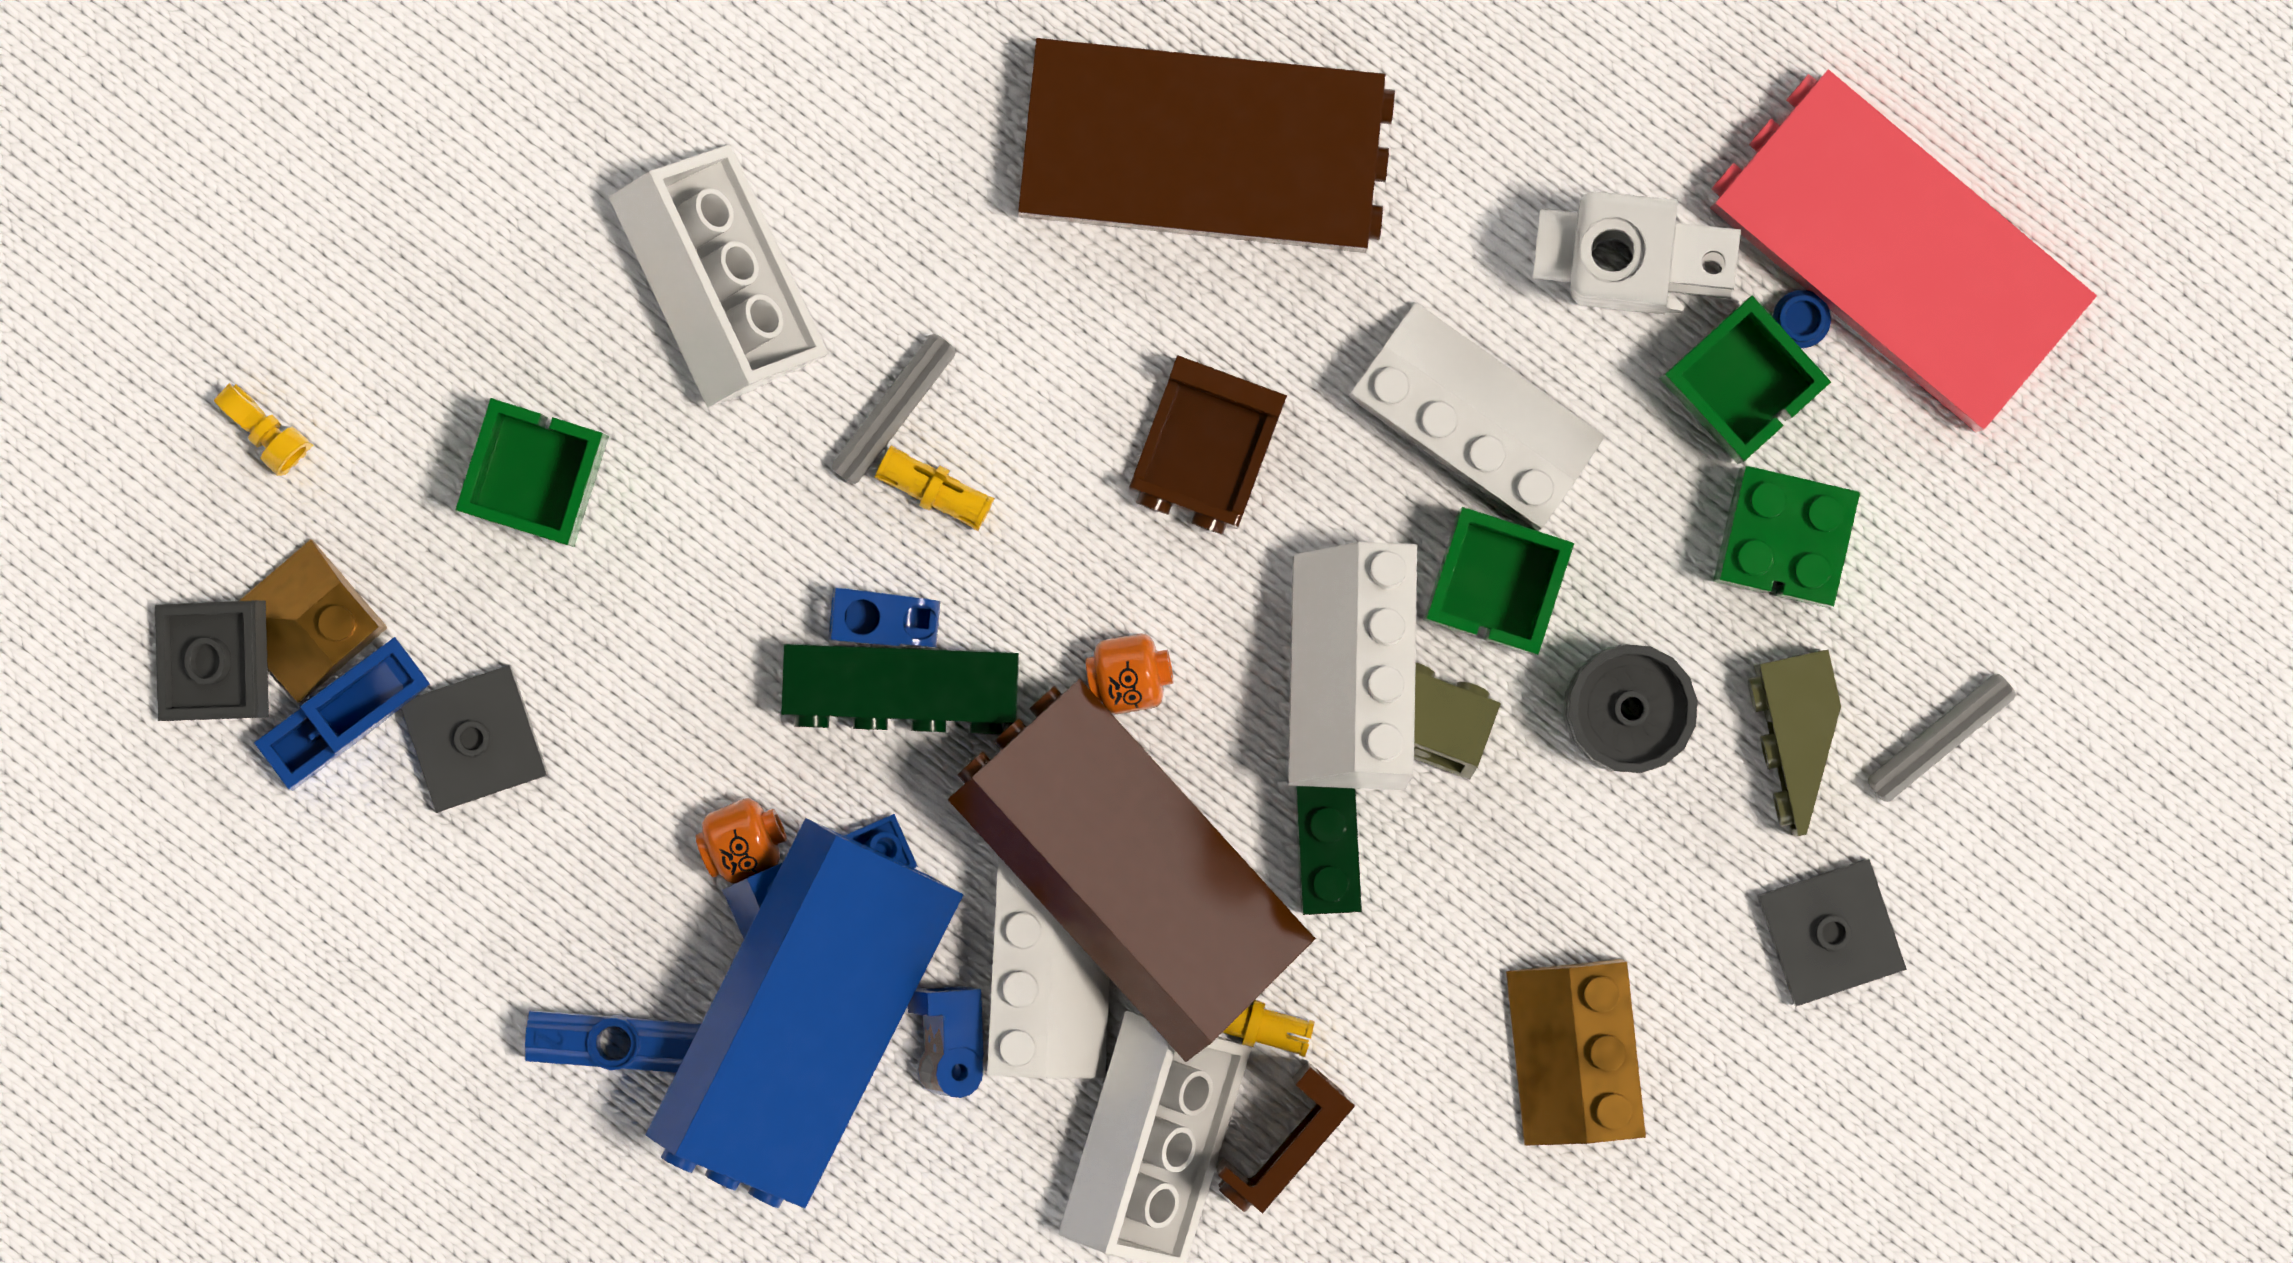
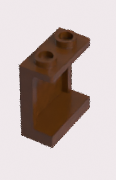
M1177 355L1129 485L1130 490L1139 493L1136 504L1169 515L1172 505L1194 513L1191 524L1220 535L1224 534L1226 526L1238 529L1287 395Z
M1308 1060L1292 1079L1295 1085L1316 1104L1253 1177L1248 1178L1225 1158L1216 1166L1217 1174L1222 1178L1218 1184L1220 1187L1218 1190L1243 1212H1246L1253 1205L1263 1214L1355 1107L1353 1100Z

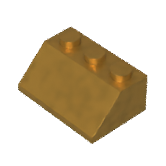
M1616 959L1506 971L1524 1145L1589 1144L1646 1138L1627 961Z

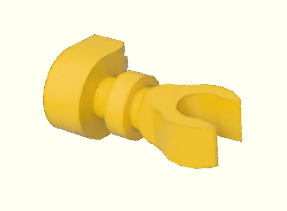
M229 383L214 399V402L223 412L250 433L248 440L257 448L262 445L265 447L260 459L276 476L286 475L293 466L295 467L299 463L298 461L301 458L305 457L306 452L314 446L293 426L281 432L279 430L281 422L273 415L266 417V414L257 403L237 384L232 386Z

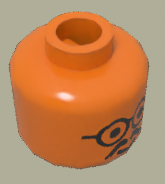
M1140 633L1102 640L1096 645L1094 657L1086 658L1089 688L1113 715L1158 707L1162 703L1164 696L1163 686L1174 684L1168 649L1157 651L1154 641L1147 634Z
M750 798L739 800L707 814L702 822V832L695 836L698 850L710 875L714 878L721 875L723 879L732 884L778 865L780 860L778 844L787 841L783 824L775 809L764 812L760 804Z

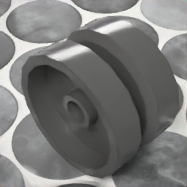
M1625 644L1595 653L1576 669L1565 691L1563 718L1571 741L1586 759L1609 771L1643 773L1665 766L1685 749L1696 727L1698 700L1689 675L1673 657L1651 646ZM1629 697L1635 698V704L1643 708L1639 718L1628 720L1622 715L1621 705L1624 700Z

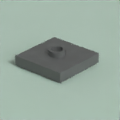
M265 600L155 605L158 721L269 718Z
M512 665L416 696L401 708L436 813L549 775Z
M1867 858L1757 895L1794 1006L1797 1007L1907 970L1870 859Z

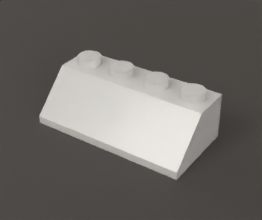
M731 144L648 171L609 196L707 408L749 393L829 354Z
M1417 302L1414 303L1348 396L1536 531L1543 529L1605 438V435Z
M1355 542L1294 554L1292 572L1288 785L1406 790L1414 775L1417 544Z
M998 856L987 1076L1039 1079L1105 1078L1110 978Z
M1126 1011L1058 1235L1108 1255L1147 1263H1187L1252 1047L1218 1036L1210 1045L1185 1062L1142 1014Z

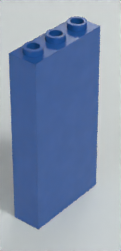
M805 818L645 1134L648 1138L665 1148L661 1158L690 1173H693L696 1165L707 1168L705 1173L707 1178L734 1191L737 1190L740 1182L751 1186L748 1194L775 1208H780L783 1200L806 1208L964 894L922 871Z

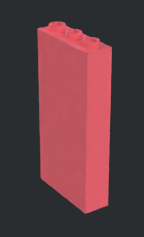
M1828 69L1818 80L1808 74L1786 100L1794 107L1790 114L1780 125L1771 118L1749 143V146L1757 153L1746 166L1741 169L1733 163L1711 188L1719 198L1710 209L1732 228L1741 229V235L1807 291H1811L1821 298L1834 314L1975 433L1983 431L2097 295Z

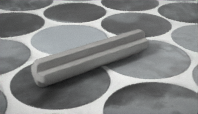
M932 334L928 337L834 460L832 469L835 473L851 484H856L860 481L954 358L956 350L949 342L937 334Z
M2000 674L1990 676L1871 774L1867 780L1871 789L1884 802L1893 800L2013 701L2016 697L2013 687Z

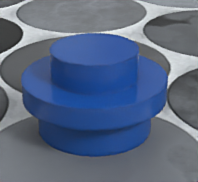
M1796 290L1783 296L1777 302L1772 314L1775 321L1801 349L1812 347L1823 340L1831 324V314L1828 305L1814 292L1807 290Z

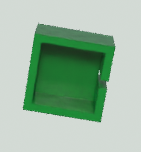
M1753 295L1744 300L1659 378L1737 464L1746 461L1784 426L1776 417L1771 419L1774 415L1778 413L1784 421L1793 418L1831 383L1828 377Z
M490 398L455 510L575 547L609 436L552 417L549 429H546L547 416Z
M1751 466L1739 468L1713 582L1760 593L1771 592L1773 582H1781L1783 584L1777 585L1775 594L1777 597L1825 608L1834 607L1860 492Z
M1461 507L1458 510L1423 620L1471 636L1477 635L1481 626L1487 628L1484 640L1533 656L1539 655L1575 543Z

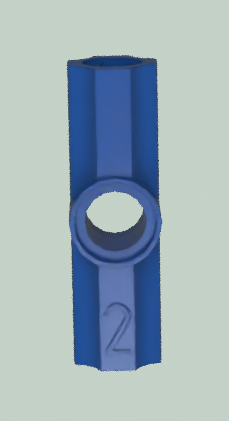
M530 1010L525 1036V1061L592 1066L607 1070L632 1069L677 1073L701 1023L630 1018L623 1015L601 1016ZM607 1027H620L629 1035L631 1047L625 1057L616 1059L604 1053L601 1048L600 1038Z

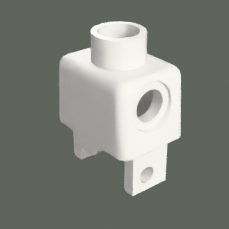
M1596 191L1589 192L1581 198L1578 212L1540 209L1533 278L1571 282V296L1577 304L1583 306L1665 315V313H1683L1685 305L1677 298L1668 296V292L1731 299L1732 290L1735 289L1741 229L1676 223L1677 199ZM1615 240L1629 248L1633 259L1626 268L1610 272L1601 269L1595 263L1592 253L1599 244L1605 241ZM1706 262L1716 263L1720 267L1721 272L1717 274L1707 273L1702 265Z

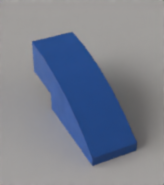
M394 637L302 704L298 711L255 741L254 744L290 791H294L381 725L427 688L430 683L396 637Z

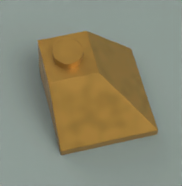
M312 539L239 600L266 601L268 669L297 703H301L388 628Z

